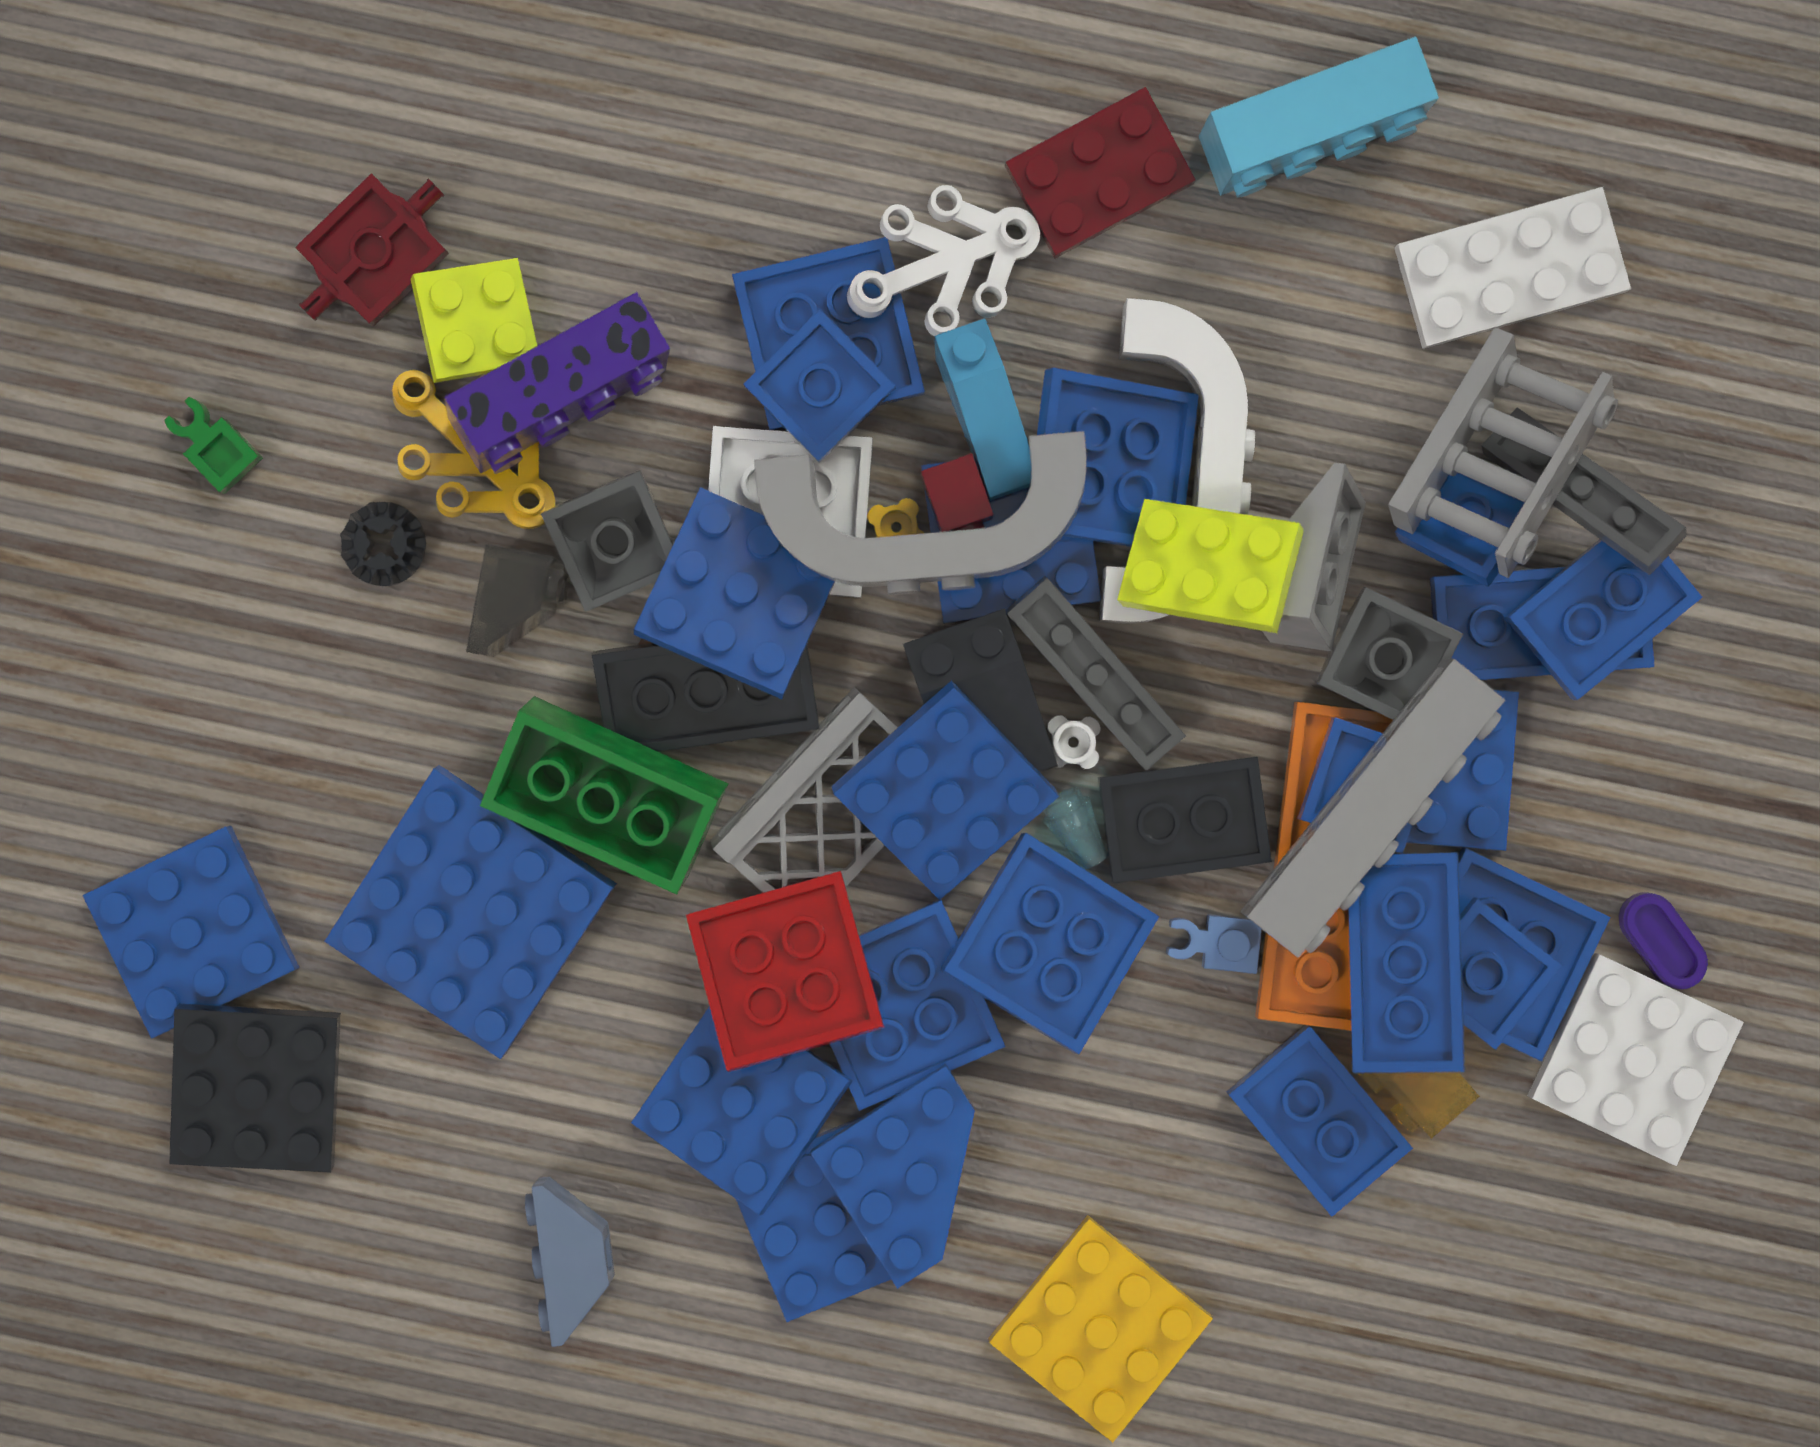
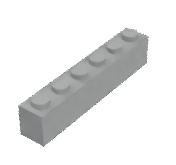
M1442 659L1240 912L1298 958L1304 950L1309 953L1315 951L1330 931V927L1326 923L1339 907L1344 911L1347 910L1362 893L1365 886L1360 881L1373 865L1380 868L1396 851L1399 843L1394 838L1408 822L1412 826L1415 825L1429 810L1433 800L1428 796L1441 780L1448 783L1465 765L1467 757L1463 755V752L1475 737L1483 740L1496 727L1501 719V715L1497 710L1505 699L1455 659Z

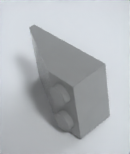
M1334 463L1288 520L1300 523L1304 532L1278 633L1262 631L1270 643L1332 652L1366 504L1346 464Z

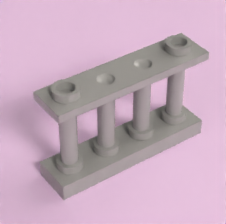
M1494 327L1389 502L1388 506L1394 526L1413 534L1422 519L1426 521L1431 517L1498 547L1495 556L1499 574L1509 578L1518 563L1524 565L1532 556L1538 542V535L1535 533L1597 428L1605 429L1611 422L1618 405V400L1614 398L1612 375L1602 372L1591 392H1584L1520 365L1514 335ZM1512 384L1573 410L1578 414L1565 436L1561 438L1494 409L1492 401L1501 386L1507 388ZM1485 428L1552 458L1537 483L1467 453L1468 448L1466 445L1474 431L1481 432ZM1457 473H1460L1525 503L1511 527H1505L1441 498V491L1439 490L1448 475L1455 476Z

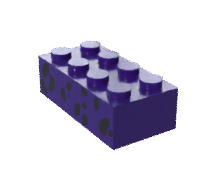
M635 292L445 396L448 419L480 474L490 468L497 474L520 462L523 459L520 452L539 442L541 447L544 448L564 438L570 433L567 426L586 416L587 420L592 422L608 414L616 407L613 400L632 390L635 396H639L659 385L663 381L660 374L666 371L670 347L639 294Z

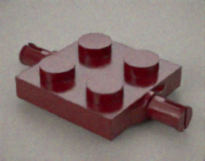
M371 173L295 247L314 266L318 279L322 282L299 306L316 321L338 299L352 306L374 327L413 289L411 284L413 274L432 271L449 254L430 234L426 222L422 218L445 195L428 178L427 182L405 201L404 198L389 192Z

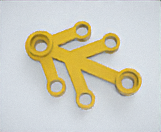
M409 370L401 373L395 379L392 389L393 402L398 411L409 417L424 416L462 453H428L420 445H407L398 454V470L401 475L409 480H420L426 475L487 477L500 491L468 492L462 484L453 481L441 485L436 494V506L440 513L451 518L461 516L463 513H504L512 524L523 529H534L544 525L545 522L541 513L555 507V495L551 487L539 478V442L520 452L523 459L518 462V476L510 468L497 474L490 468L480 474L450 423L446 406L436 398L435 384L430 376L418 370ZM410 383H418L424 388V392L418 397H410L405 393L404 388ZM410 455H418L424 460V465L420 469L411 470L404 465V460ZM448 492H456L462 497L463 501L457 507H448L443 503L442 498ZM531 493L538 498L539 504L531 509L524 508L519 503V497L523 494Z

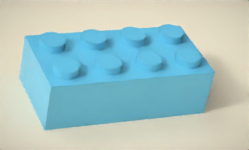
M1413 37L1212 111L1199 134V139L1220 196L1235 191L1237 198L1265 188L1267 186L1265 180L1285 172L1287 179H1293L1316 169V161L1334 154L1337 161L1345 160L1364 152L1367 149L1365 143L1384 136L1386 142L1390 143L1417 131L1415 125L1427 119L1426 113L1439 99L1418 39Z

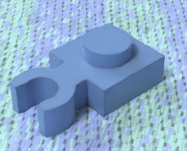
M1207 914L1206 929H1198L1194 923L1185 918L1169 920L1171 928L1185 929L1189 935L1188 943L1184 947L1166 948V953L1172 958L1187 959L1196 952L1203 953L1202 967L1205 969L1257 974L1262 929L1250 919Z

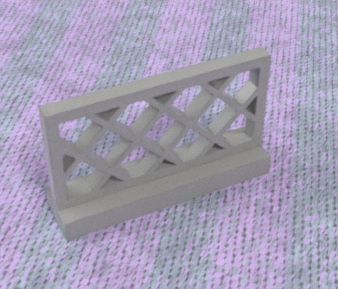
M853 687L823 719L819 729L813 730L710 840L713 850L728 864L730 862L763 893L776 889L767 880L781 879L782 888L788 886L787 879L817 878L838 871L842 872L845 886H847L885 845L870 830H861V821L854 814V831L823 832V803L841 801L835 795H822V774L831 765H852L853 768L865 757L859 756L858 736L873 720L888 733V736L898 727ZM851 744V757H839ZM815 783V795L803 796ZM816 803V832L786 834L785 814L794 804ZM779 821V834L766 835ZM861 838H873L861 851ZM854 839V859L846 868L824 869V840ZM817 841V869L787 871L786 842ZM779 842L780 871L757 872L744 860L745 856L758 843Z

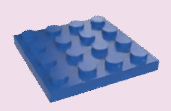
M438 765L433 768L324 942L499 1059H502L617 883L545 835L481 807L480 804L484 794Z

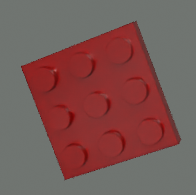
M841 871L686 914L726 1071L732 1072L885 1028Z

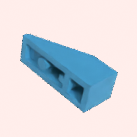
M984 318L935 335V360L970 451L973 454L989 500L991 501L1029 488L1032 478L1030 446L1004 365L986 319Z

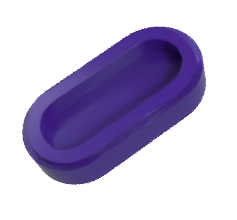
M1641 892L1629 897L1620 908L1619 926L1655 978L1662 984L1675 989H1688L1698 984L1707 971V955L1702 945L1672 904L1666 898L1649 892Z

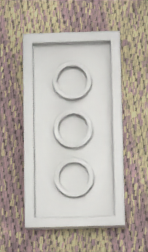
M1603 187L1403 242L1394 247L1422 349L1493 330L1494 327H1504L1622 294L1631 289Z

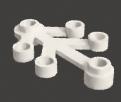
M949 185L939 186L931 194L927 204L930 215L940 222H948L953 219L983 233L982 235L965 241L914 220L913 213L904 205H892L885 210L880 221V230L887 239L891 241L905 240L935 254L884 275L872 270L859 273L855 276L848 289V304L855 314L864 318H874L886 310L893 295L947 274L937 302L930 307L925 316V327L933 336L957 327L960 318L957 308L974 262L993 254L994 257L986 282L981 284L974 293L972 305L974 310L982 317L991 318L997 316L1007 302L1005 287L1015 260L1024 259L1031 255L1040 240L1039 225L1028 211L1018 207H1007L994 214L962 201L959 191ZM942 196L949 198L953 203L954 209L950 211L940 209L937 206L936 199ZM891 216L901 217L906 223V228L903 230L893 229L888 223V218ZM1006 226H1018L1022 230L1023 238L1016 240L1009 237L1006 232ZM867 283L875 284L880 289L881 296L875 299L867 297L863 293L862 286ZM984 292L993 293L998 299V306H986L981 300V294ZM936 312L946 313L950 317V326H938L934 322L933 314Z

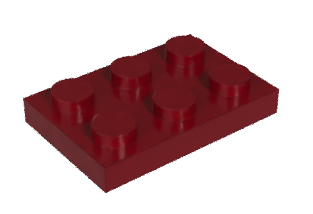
M1146 87L1005 162L1007 172L1028 211L1036 219L1040 233L1054 259L1190 187L1196 181Z

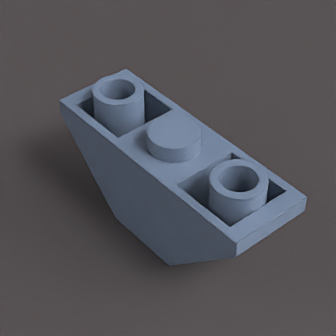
M541 1177L531 1187L532 1193L525 1195V1211L528 1225H536L539 1246L532 1247V1267L535 1279L543 1278L546 1298L540 1299L538 1304L540 1327L542 1332L550 1331L551 1346L555 1347L562 1346L607 1289L615 1275L608 1221L551 1177Z

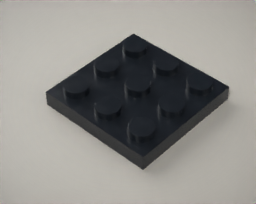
M178 1004L174 1009L169 1164L331 1173L335 1159L341 1013Z

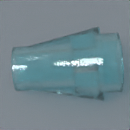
M1079 787L1069 788L1058 793L1059 797L1043 810L1046 815L1043 818V823L1071 854L1078 866L1088 869L1099 864L1107 858L1108 853L1103 846L1090 796H1083Z

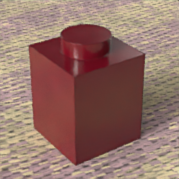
M973 454L921 471V479L940 532L985 528L984 522L992 520L993 512Z

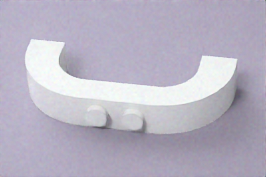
M1127 298L1122 312L1119 359L1156 362L1171 367L1187 380L1195 394H1199V422L1192 506L1248 515L1251 483L1242 482L1244 461L1252 462L1255 430L1247 429V391L1236 357L1216 330L1195 314L1165 302ZM1106 566L1103 569L1099 622L1134 624L1157 620L1169 615L1123 607L1117 598L1126 568Z

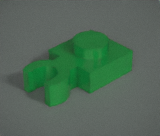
M188 397L185 403L193 410L194 421L189 426L183 427L178 420L168 416L164 420L165 424L173 434L192 440L194 444L183 455L219 493L226 494L263 457L227 419L221 417L211 426L210 414L206 406L200 401Z

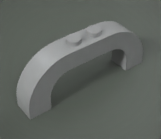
M1085 432L1029 436L1032 478L1028 495L1014 515L1004 522L989 528L877 538H857L846 535L833 528L822 515L817 500L815 465L809 455L754 460L757 493L766 521L777 539L797 560L823 577L853 586H887L888 595L920 592V583L942 581V590L970 589L975 587L974 578L1007 574L1036 561L1047 553L1068 530L1077 514L1085 488Z

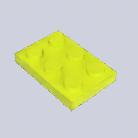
M1144 499L1117 600L1123 607L1278 633L1304 529L1297 522Z

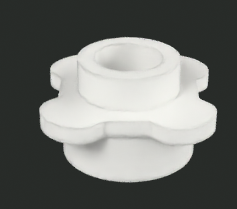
M1059 715L1049 721L1048 731L1052 734V749L1058 764L1056 768H1061L1065 764H1079L1084 769H1090L1098 763L1099 754L1095 750V736L1100 732V725L1096 719L1085 717L1081 721H1070L1064 716ZM1071 737L1078 739L1076 747L1069 746L1068 741Z

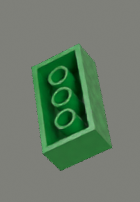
M534 696L517 713L480 806L677 895L692 870L729 783Z

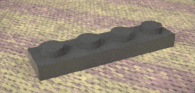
M1518 407L1510 414L1512 417L1554 434ZM1494 432L1481 445L1483 454L1501 468L1537 483L1552 458ZM1584 454L1581 455L1552 504L1648 575H1651L1687 536L1684 525Z
M1046 576L1040 579L1005 610L1016 625L1146 771L1186 737L1182 730Z

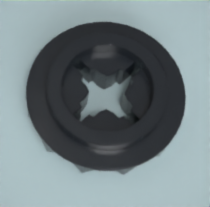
M393 502L368 503L358 511L350 514L349 521L340 533L341 557L354 576L371 585L392 586L402 583L418 570L424 559L426 537L421 523L411 511ZM398 526L393 533L394 536L390 540V544L394 548L393 552L399 558L396 560L393 556L380 552L375 557L371 556L367 560L371 554L370 551L374 547V543L370 539L371 535L366 530L369 528L371 531L384 535L389 530L393 531Z

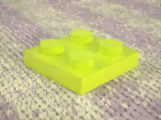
M518 258L412 275L411 284L434 383L487 374L537 347Z

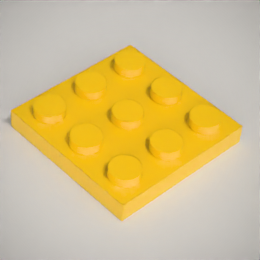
M1087 1215L988 1339L989 1343L1113 1443L1213 1318L1199 1304Z

